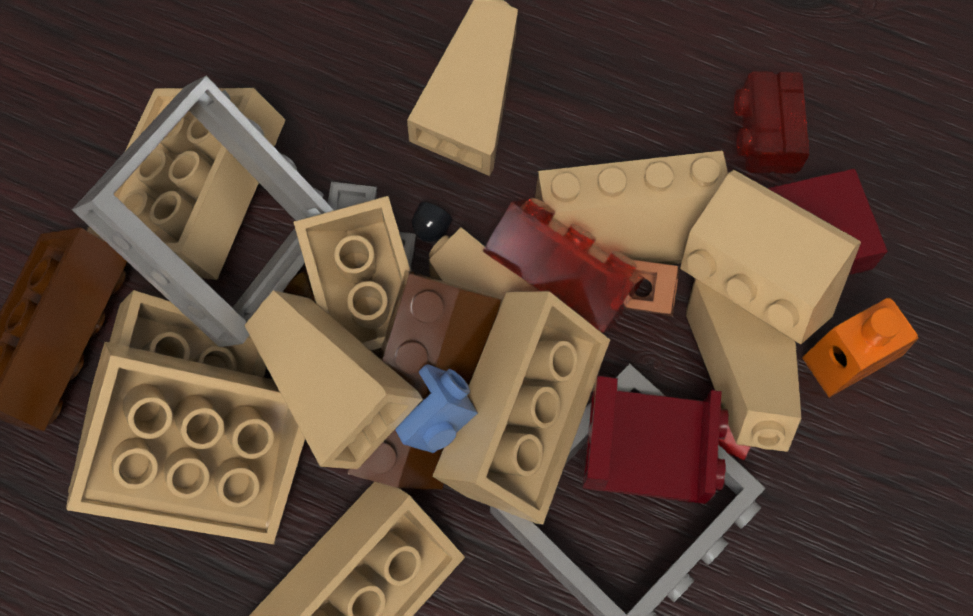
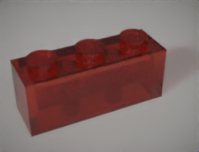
M531 198L529 201L525 199L511 202L482 252L540 291H550L602 333L613 327L644 280L643 276L635 272L637 265L617 251H611L608 254L594 245L596 241L595 236L584 228L575 224L567 227L553 218L556 211L546 203L536 198Z

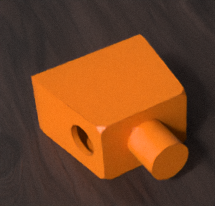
M886 298L831 329L802 359L830 398L902 357L918 340V335L896 303L891 298ZM843 352L847 359V365H841L836 360L834 353L841 354Z

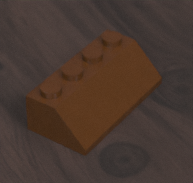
M81 227L40 234L0 311V421L23 429L45 431L47 425L54 422L61 411L63 404L61 396L68 382L76 377L83 366L84 356L82 353L90 337H93L103 325L105 320L103 310L110 296L118 291L125 279L126 273L123 269L127 261L108 243Z
M405 270L378 357L414 387L423 400L431 394L419 374V370L426 364L444 371L448 369L455 371L469 386L502 300ZM394 430L358 469H347V474L396 488L442 490L444 483L432 476L444 448L431 453L404 445Z

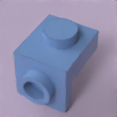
M426 364L419 370V374L431 394L399 424L395 431L404 445L435 453L437 450L448 446L455 439L456 433L476 416L478 412L467 396L470 393L469 386L458 373L451 369L444 371Z

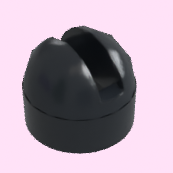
M420 202L413 215L412 227L415 234L421 240L434 242L443 237L453 219L440 207L428 202Z

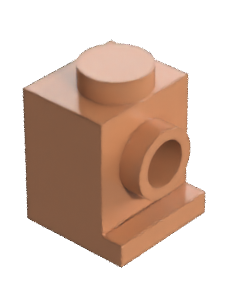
M620 258L619 270H610L607 297H614L613 306L619 309L673 317L680 273L679 267ZM648 280L651 282L652 291L648 296L640 297L636 295L635 285L638 281Z

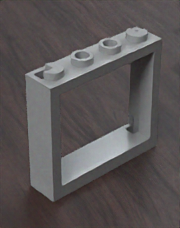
M206 75L185 86L76 204L72 211L219 347H225L245 342L249 336L244 326L273 290L283 292L305 263L295 228L232 308L132 213L114 193L185 114L190 111L296 221L334 210L322 198L324 194L313 188L297 172L294 162L284 154L279 153L264 137L261 127L251 119L246 118L230 101V96L226 90L221 91Z
M631 364L616 377L618 378L617 391L665 396ZM591 403L585 408L566 463L587 443ZM718 445V458L725 459L726 463L724 483L737 496L627 614L533 522L490 506V513L594 616H658L653 610L666 596L675 602L694 582L695 579L688 572L701 559L709 565L728 545V542L722 535L730 526L735 523L742 529L761 509V506L755 499L765 490V487Z

